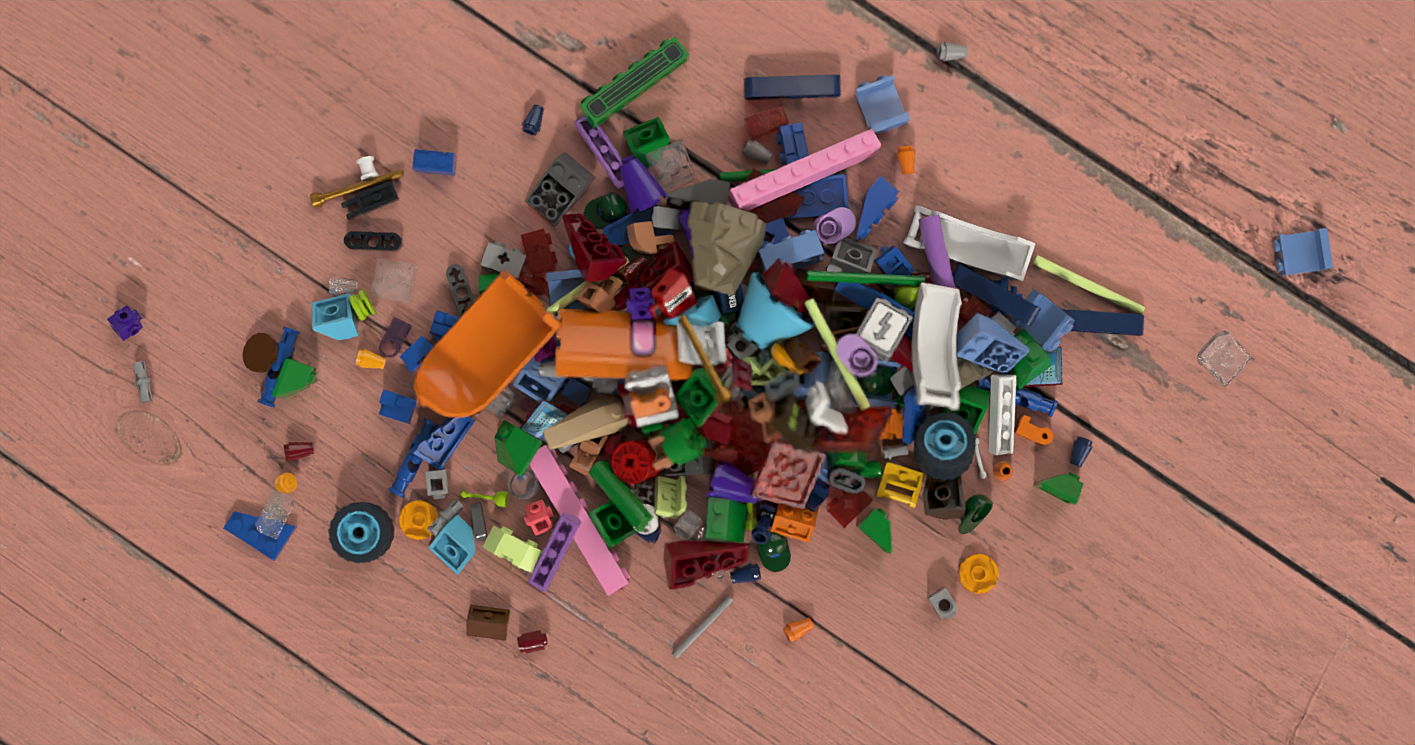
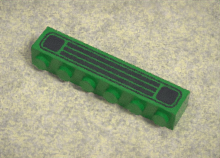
M673 37L671 40L669 38L665 39L659 45L660 48L647 52L642 61L633 62L628 67V71L624 74L622 72L618 73L613 77V82L608 85L606 83L597 89L595 95L592 97L588 95L581 101L580 112L594 129L688 61L689 53L676 37Z

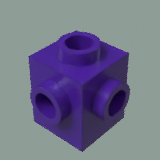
M650 288L629 289V299L626 300L627 312H631L632 320L652 318L648 308L655 301L651 298Z
M127 305L118 309L112 316L107 318L110 326L122 341L136 335L143 328L140 322L142 319L136 309L132 311Z

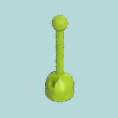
M461 491L460 497L494 500L497 506L506 508L509 492L499 491L494 496Z

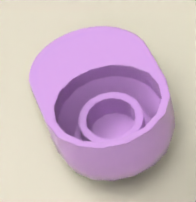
M839 207L818 217L814 222L813 231L816 230L820 242L833 244L853 232L856 219L851 210Z
M849 334L839 340L837 355L849 371L858 376H866L874 371L878 363L877 355L862 337Z

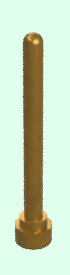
M396 170L325 194L315 192L310 194V198L314 208L317 209L323 207L326 201L401 178L404 172Z
M681 315L679 320L716 389L715 398L718 404L721 405L730 401L733 398L730 389L723 387L687 316Z

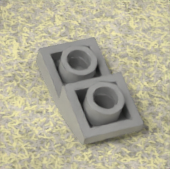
M654 207L652 214L653 227L683 232L679 221L681 210Z

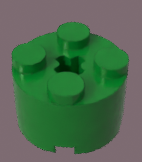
M691 418L672 424L662 429L660 433V438L664 437L665 441L662 444L665 454L672 463L678 462L677 466L684 465L702 456L704 447L707 445L705 438L698 434L696 424Z

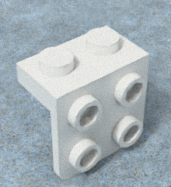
M717 321L704 327L691 324L712 366L726 362L724 323ZM681 322L678 323L680 361L703 366Z
M816 381L814 386L809 388L805 400L811 420L815 424L828 426L836 433H846L848 428L843 415L827 407L830 401L824 384Z

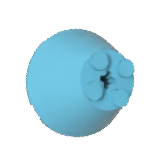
M754 272L751 275L738 322L736 323V326L743 331L742 335L750 342L754 340L756 345L765 351L775 343H781L815 326V323L809 320L803 312L799 314L792 305L788 307L773 296L762 274L758 272L755 274Z

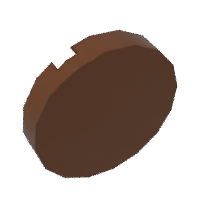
M257 333L251 336L243 349V362L245 366L256 373H263L272 368L270 366L278 358L279 349L277 341L266 333Z

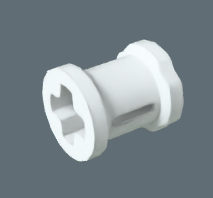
M373 156L356 160L360 166L361 180L363 181L379 176L375 172Z

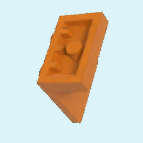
M782 491L771 532L809 543L815 528L819 507L816 511H812Z

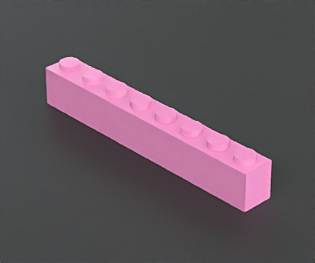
M869 129L730 189L728 200L734 208L743 211L751 210L877 155L881 144L873 129Z
M544 445L538 449L529 465L559 515L569 513L581 521L574 540L606 594L610 595L627 585L630 575L625 567L621 569L618 564L620 559L615 550L610 551L586 511L589 507L584 498L579 499L576 494L579 490L573 481L569 482L566 475L569 473L563 464L559 465L555 459L558 457L554 449L549 450L548 445Z

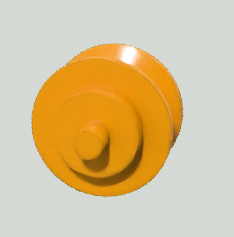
M284 473L275 480V488L281 494H289L297 488V479L291 473Z

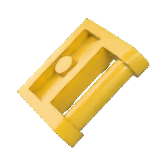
M886 462L876 497H887L909 504V507L915 508L925 473ZM886 484L913 491L912 496L885 489Z

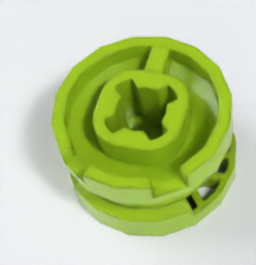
M364 289L360 290L357 295L352 294L349 296V300L360 320L363 321L367 319L368 315L373 316L376 314L374 305Z

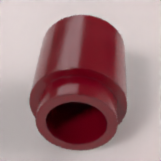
M618 432L614 433V435L609 434L602 448L603 453L601 456L612 461L615 449L619 445L628 442L625 440L626 436Z
M541 630L524 633L522 636L517 637L520 653L525 652L527 654L545 650V645H548L546 633L542 634Z

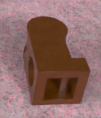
M796 337L789 338L786 341L785 351L798 370L809 375L822 361L819 355L808 350V345L804 341Z

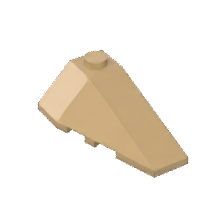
M613 395L596 398L543 431L549 450L624 431L628 417L625 418L623 415L622 402Z

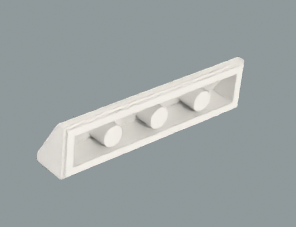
M991 375L988 451L994 455L1013 454L1016 375Z

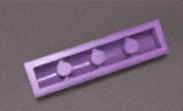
M584 116L575 120L574 125L616 188H622L624 184L619 165L622 164V158L601 126L599 125L594 129Z
M934 215L918 219L933 285L955 288L940 216Z
M569 513L561 514L528 583L543 592L548 590L581 524V521L576 516Z

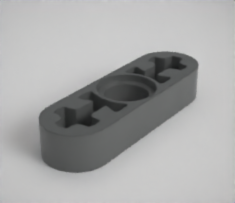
M453 264L447 268L446 276L461 317L463 311H465L464 304L460 305L459 302H465L470 299L471 302H467L468 307H470L475 301L464 269L460 265ZM453 269L461 271L458 274L459 281L464 280L465 283H458L453 286V283H457L455 277L450 276L453 273ZM460 287L467 289V295L464 298H459L456 295V291Z

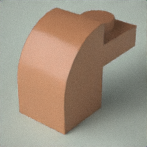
M652 221L633 223L626 227L631 247L637 253L644 256H651L657 253V250H663L674 242L673 235L655 237Z
M614 276L608 277L605 281L599 283L598 286L587 282L577 300L583 306L601 313L610 311L616 305L613 298L623 282Z
M765 392L748 400L752 419L762 424L765 441L771 443L781 438L782 436L770 425L775 401L768 399Z
M669 424L664 425L661 429L651 431L647 441L656 453L652 464L656 470L663 467L668 468L674 464L669 460L662 447V444L665 443L664 437L660 438L661 430L668 427Z
M608 435L582 441L569 467L587 476L592 466L596 463Z

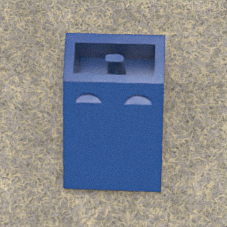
M882 176L876 180L864 196L854 239L856 242L860 238L864 240L872 230L870 226L873 223L877 225L886 214L883 211L885 209L890 210L899 199L896 197L899 191Z

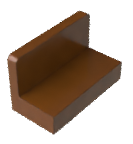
M796 270V275L810 299L824 304L826 300L832 301L835 282L806 281L807 270Z
M470 605L467 616L466 635L505 641L510 610Z

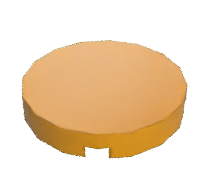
M775 343L771 347V355L781 367L784 368L786 366L789 368L788 372H795L799 376L803 373L797 369L785 351L784 345Z
M415 500L408 503L401 510L399 526L409 538L415 540L426 539L432 536L427 528L439 515L436 508L430 502Z
M971 554L959 566V581L970 592L977 594L986 593L996 585L999 577L998 566L987 555Z

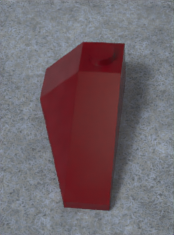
M778 258L762 274L770 293L786 306L790 307L792 305L799 314L803 312L809 320L814 322L804 304L811 299L795 274L794 266L790 262H783Z

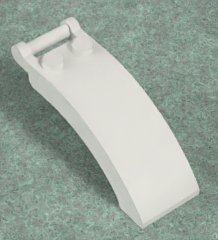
M915 206V215L908 236L904 238L903 244L925 252L922 234L919 242L915 240L919 228L918 219H922L923 215L927 217L939 215L949 261L1004 278L1023 281L1035 243L1020 237L985 229L938 211Z
M921 283L919 287L912 335V363L917 391V404L931 403L949 406L950 409L955 410L959 406L958 390L960 388V380L956 360V332L961 306L959 289ZM926 392L949 396V398L927 395Z

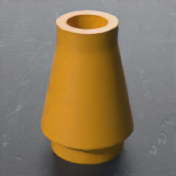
M359 349L355 365H359L360 368L384 369L386 358L367 349Z

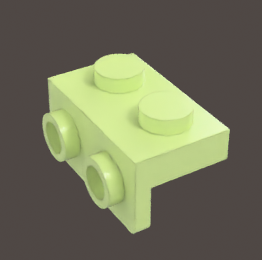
M681 475L677 480L658 476L655 479V514L677 519L685 512L687 502L685 501V493L687 491L685 476Z

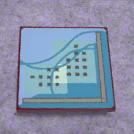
M1057 347L1055 350H1051V352L1044 350L1050 358L1051 367L1024 387L1063 385L1062 347Z
M542 399L520 429L547 444L543 431L570 413Z

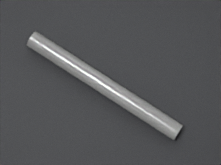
M727 596L672 654L678 659L733 600Z

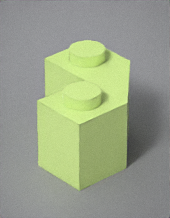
M746 357L744 361L752 365V385H766L789 370L786 366L784 368L781 367L773 357L765 366L756 357Z
M493 526L483 548L500 558L502 557L512 562L515 566L533 573L543 552L537 548L539 544L530 539L525 542L512 535L513 530L502 526V528Z

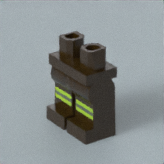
M791 392L782 399L775 401L770 425L792 445L791 448L794 451L801 449L807 455L816 449V444L813 441L818 438L819 432L814 428L815 423L809 418L807 412L800 410L795 404L796 397Z

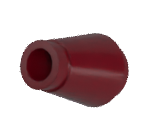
M288 442V444L284 445L286 461L291 460L292 462L314 454L313 443Z

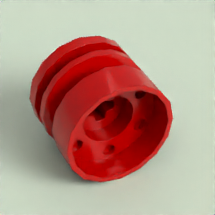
M639 438L625 442L615 449L612 456V468L615 475L621 481L628 484H636L657 476L662 468L656 470L652 465L656 453L647 442L648 438Z

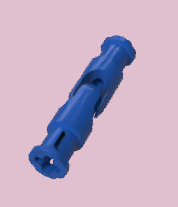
M284 326L281 341L278 342V358L270 366L272 368L268 370L263 384L264 390L261 399L257 401L274 408L276 397H273L272 393L278 378H274L273 371L281 372L285 359L292 358L297 335L301 333Z
M987 376L978 381L976 388L991 392V377ZM1016 386L1015 404L1033 411L1044 412L1050 417L1053 416L1058 401L1046 399L1041 394L1025 388L1019 390Z
M424 418L423 421L425 423L420 432L416 434L410 449L433 431L438 424ZM409 450L396 473L397 477L392 487H389L388 490L398 496L405 497L404 492L409 483L413 481L423 459ZM408 461H412L415 465L408 469Z

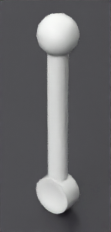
M976 438L975 452L980 470L979 477L984 479L986 472L983 470L978 448L979 439Z

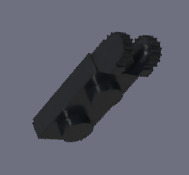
M388 181L355 195L354 198L341 203L342 208H349L356 203L358 204L359 209L351 211L346 215L347 220L400 199L393 182Z

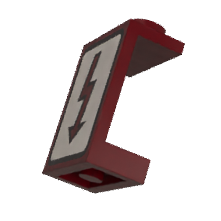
M733 357L720 377L723 387L732 391L736 385L750 392L752 389V365L744 360ZM732 400L721 405L718 404L710 416L728 424L732 419Z

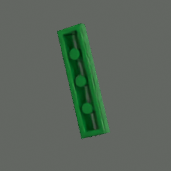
M607 461L597 462L592 466L589 474L636 531L642 532L654 517L629 487L615 475L613 468Z

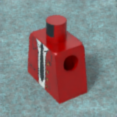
M670 269L652 289L651 295L656 303L648 308V310L655 318L660 314L675 318L696 305L698 302L684 274Z

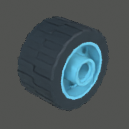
M941 412L926 418L917 428L915 435L914 458L918 467L926 475L934 479L951 480L958 476L960 477L969 469L974 458L976 448L974 430L967 420L953 413Z
M369 502L351 503L342 507L341 510L335 513L328 530L329 541L333 550L339 557L354 563H366L378 559L391 547L394 539V527L388 513L382 507ZM360 528H363L364 530L363 537L359 535Z

